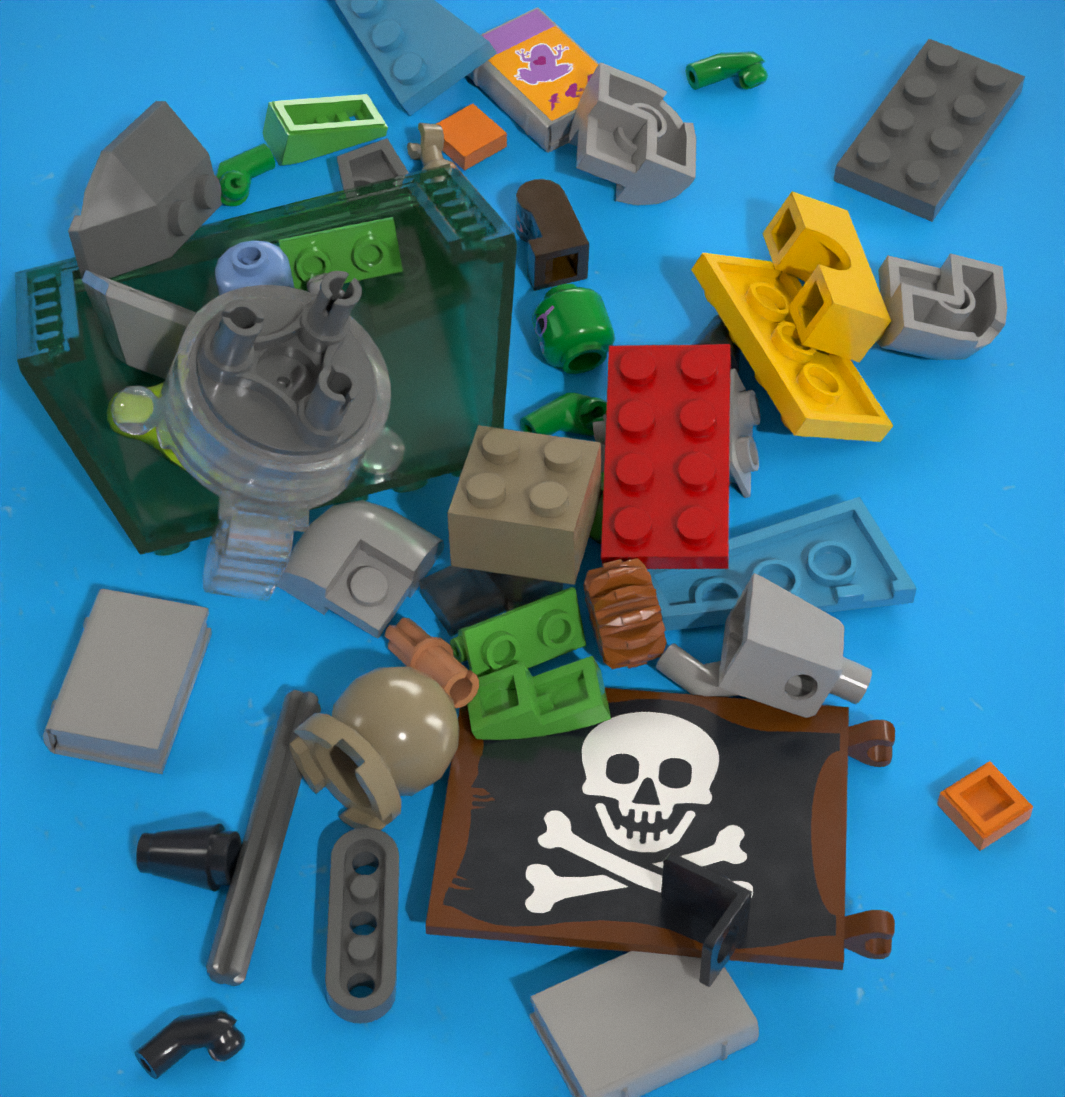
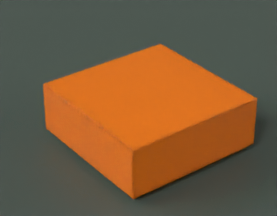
M474 104L436 123V125L442 127L444 133L443 152L464 171L507 147V133Z
M991 761L941 791L937 805L979 851L1029 820L1033 810V806Z

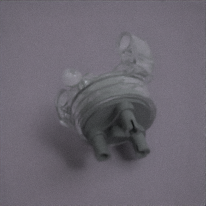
M332 271L326 274L322 279L317 295L286 286L256 285L235 289L216 297L203 306L189 322L168 370L159 397L145 387L128 386L113 399L111 413L114 423L121 431L131 435H144L156 427L160 447L172 450L178 461L191 476L208 490L219 496L218 519L221 520L208 546L204 565L203 589L206 593L267 602L288 565L294 531L307 532L309 528V509L324 504L338 496L355 480L362 467L374 475H388L402 463L405 451L402 439L394 431L384 427L391 404L389 373L384 358L371 336L350 316L354 306L359 302L362 288L354 277L347 291H342V287L349 275L347 272Z

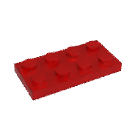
M730 344L609 346L601 543L602 564L622 559L623 562L638 558L646 566V569H729Z

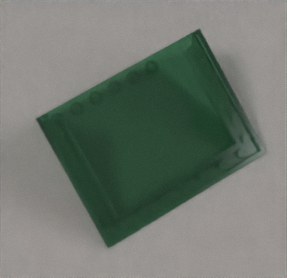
M454 163L202 225L172 257L109 278L194 311L204 318L211 320L223 311L216 284L215 268L219 258L229 248L241 242L251 240L266 241L280 247V239L393 217L403 272L358 280L362 288V295L349 316L351 326L349 331L363 347L372 367L376 386L374 416L365 436L352 453L338 463L314 472L279 473L264 470L232 458L208 460V463L234 475L232 481L210 480L185 472L172 464L158 449L140 440L124 438L112 431L107 421V409L115 393L129 388L145 389L164 383L167 380L126 365L115 357L82 283L76 257L15 272L17 362L20 372L140 555L153 551L158 556L172 555L188 548L191 541L214 536L218 540L232 539L247 533L250 530V526L271 520H274L277 524L293 523L307 517L310 513L309 510L331 504L334 506L361 500L367 501L369 494L388 489L401 493L414 491L424 487L428 483V479L449 473L455 477H460L478 425L504 428L517 242L515 233ZM350 282L344 283L342 287L344 292L347 291ZM309 291L296 293L295 300L307 303L311 298V294Z

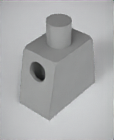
M755 573L725 620L718 687L728 692L808 718L816 715L829 693L853 704L859 703L869 686L872 670L843 657L844 625L838 619Z

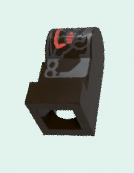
M534 179L525 182L516 193L515 227L518 236L528 243L527 276L533 290L536 291L588 279L589 242L564 190L559 184L551 180Z

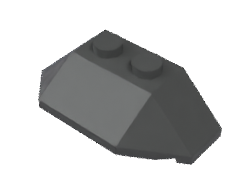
M155 101L100 153L84 192L81 215L74 216L68 230L82 279L86 270L106 278H112L172 257L222 205L221 185L217 176L214 175L209 153L166 101Z

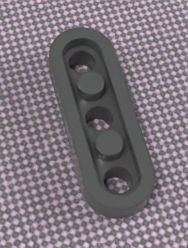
M369 827L353 829L337 840L331 853L325 977L327 1000L336 1015L348 1022L359 1024L378 1020L391 1009L396 998L399 851L395 841L387 833ZM365 865L377 869L370 875H360L355 872L357 868ZM359 925H370L375 929L369 935H357L353 932V929ZM358 986H367L373 990L369 996L364 998H357L350 994L351 990Z

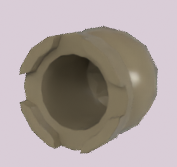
M378 667L356 678L345 689L333 705L332 716L314 713L293 732L298 737L289 744V748L297 768L313 792L317 794L326 786L332 795L347 808L338 816L344 823L354 829L369 827L382 830L401 814L400 796H413L434 784L443 776L457 751L460 727L453 699L429 675L412 667Z

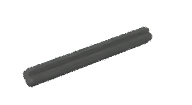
M292 690L285 696L206 965L207 972L210 974V980L218 984L238 986L246 978L302 779V774L295 764L289 744L298 737L293 731L314 713L321 712L318 696L310 691L303 693Z

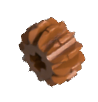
M638 558L623 562L622 559L603 563V567L589 570L583 584L586 595L585 601L594 638L596 639L603 662L611 669L626 666L629 669L647 664L646 661L661 657L667 644L664 634L666 629L662 620L656 589L652 584L651 575L647 571L646 566Z

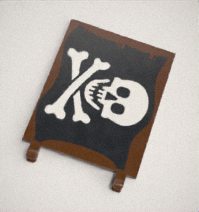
M605 688L611 715L610 720L568 732L541 737L482 740L476 739L472 733L468 705L460 707L458 717L460 727L457 751L451 761L427 913L426 934L701 958L703 944L715 926L665 902L661 898L663 861L669 853H675L703 868L716 869L727 876L730 881L752 891L748 931L729 960L843 970L844 948L869 959H885L890 955L892 938L895 933V920L890 912L868 910L845 916L848 756L869 766L885 767L889 765L892 760V746L895 743V727L890 721L870 720L849 726V707L821 705L816 715L805 718L752 699Z

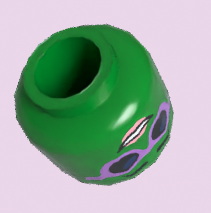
M574 284L558 285L545 294L544 300L536 306L531 317L545 361L555 368L563 369L569 374L585 373L600 366L607 358L609 346H612L615 341L614 330L600 294L590 288L577 287Z

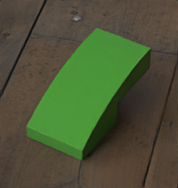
M593 656L536 676L531 675L524 662L478 678L479 688L476 696L467 704L472 733L476 739L482 740L541 737L588 727L611 719L602 673Z

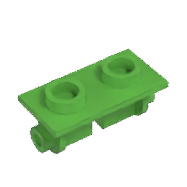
M393 217L279 240L281 250L289 258L296 293L308 291L307 283L312 277L332 271L349 273L345 283L351 282L354 277L357 280L403 272Z
M574 587L567 588L472 626L459 629L458 637L450 640L453 656L460 663L468 661L469 669L479 678L524 662L527 668H531L586 646L576 589Z

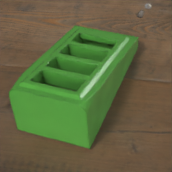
M368 94L268 102L263 137L278 164L283 166L304 162L384 137L387 134L388 126ZM355 116L357 121H351L349 117Z

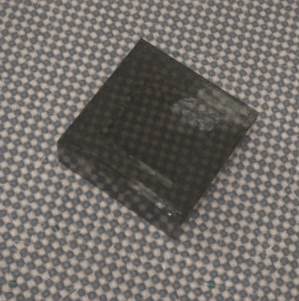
M449 566L419 580L421 596L451 637L458 634L461 628L485 621L505 611V598L485 571Z

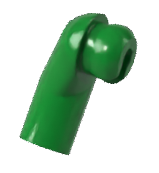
M754 51L721 52L690 63L686 66L685 70L688 83L694 90L736 75L739 77L741 87L748 90L765 83L768 78V73L762 65L765 60Z
M260 144L219 163L216 176L221 185L222 204L232 207L241 205L249 195L252 178L275 168L274 156L266 144Z

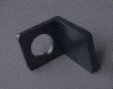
M669 853L663 861L661 898L665 902L715 926L702 947L699 978L700 983L710 987L747 934L752 891L730 881L727 876L716 869L703 868L675 853Z

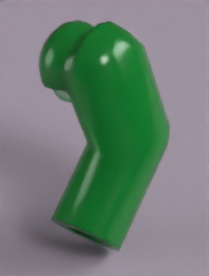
M566 393L522 417L520 420L523 432L544 435L565 431L593 436V422L604 421L603 415L607 411V402L597 397L578 393Z

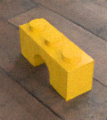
M792 191L762 234L774 268L794 275L805 282L788 306L800 341L804 346L860 363L873 344L882 338L886 327L891 322L848 210Z

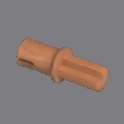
M402 618L397 625H389L386 628L385 637L389 640L388 649L406 667H412L435 680L453 699L455 708L463 707L473 700L479 688V679L473 671L468 670L453 657V650L449 643L442 638L431 637L410 618Z

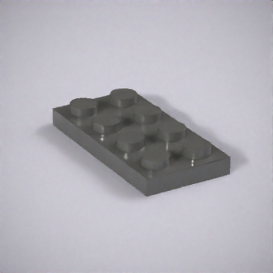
M928 39L837 163L834 181L933 222L1022 92L1025 76L954 49L949 45Z

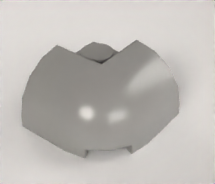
M600 62L584 89L571 126L569 143L577 146L576 168L616 183V201L632 205H651L677 197L696 178V135L693 123H683L678 113L663 100L667 91L649 81Z
M950 253L942 267L937 268L887 255L878 270L880 294L891 319L884 335L876 342L882 348L932 360H961L970 357L989 345L1005 326L1007 301L1003 266Z
M364 500L334 505L309 525L275 573L272 583L323 615L330 609L378 639L406 597L411 598L428 574L444 550V542L390 508Z

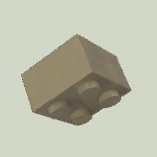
M478 425L447 512L451 566L575 585L601 498V443Z

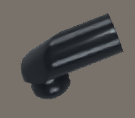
M222 1010L181 1015L134 1053L143 1069L152 1078L157 1079L190 1051L205 1046L213 1060L225 1062L244 1047L245 1036L235 1027L234 1024L237 1020Z

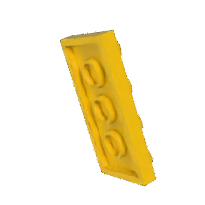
M702 253L691 270L703 288L705 298L718 312L729 330L731 340L741 349L755 372L757 382L767 391L781 414L783 424L793 435L881 442L891 430L893 424L852 361L802 345L788 307L803 287L798 278L776 270L772 261Z

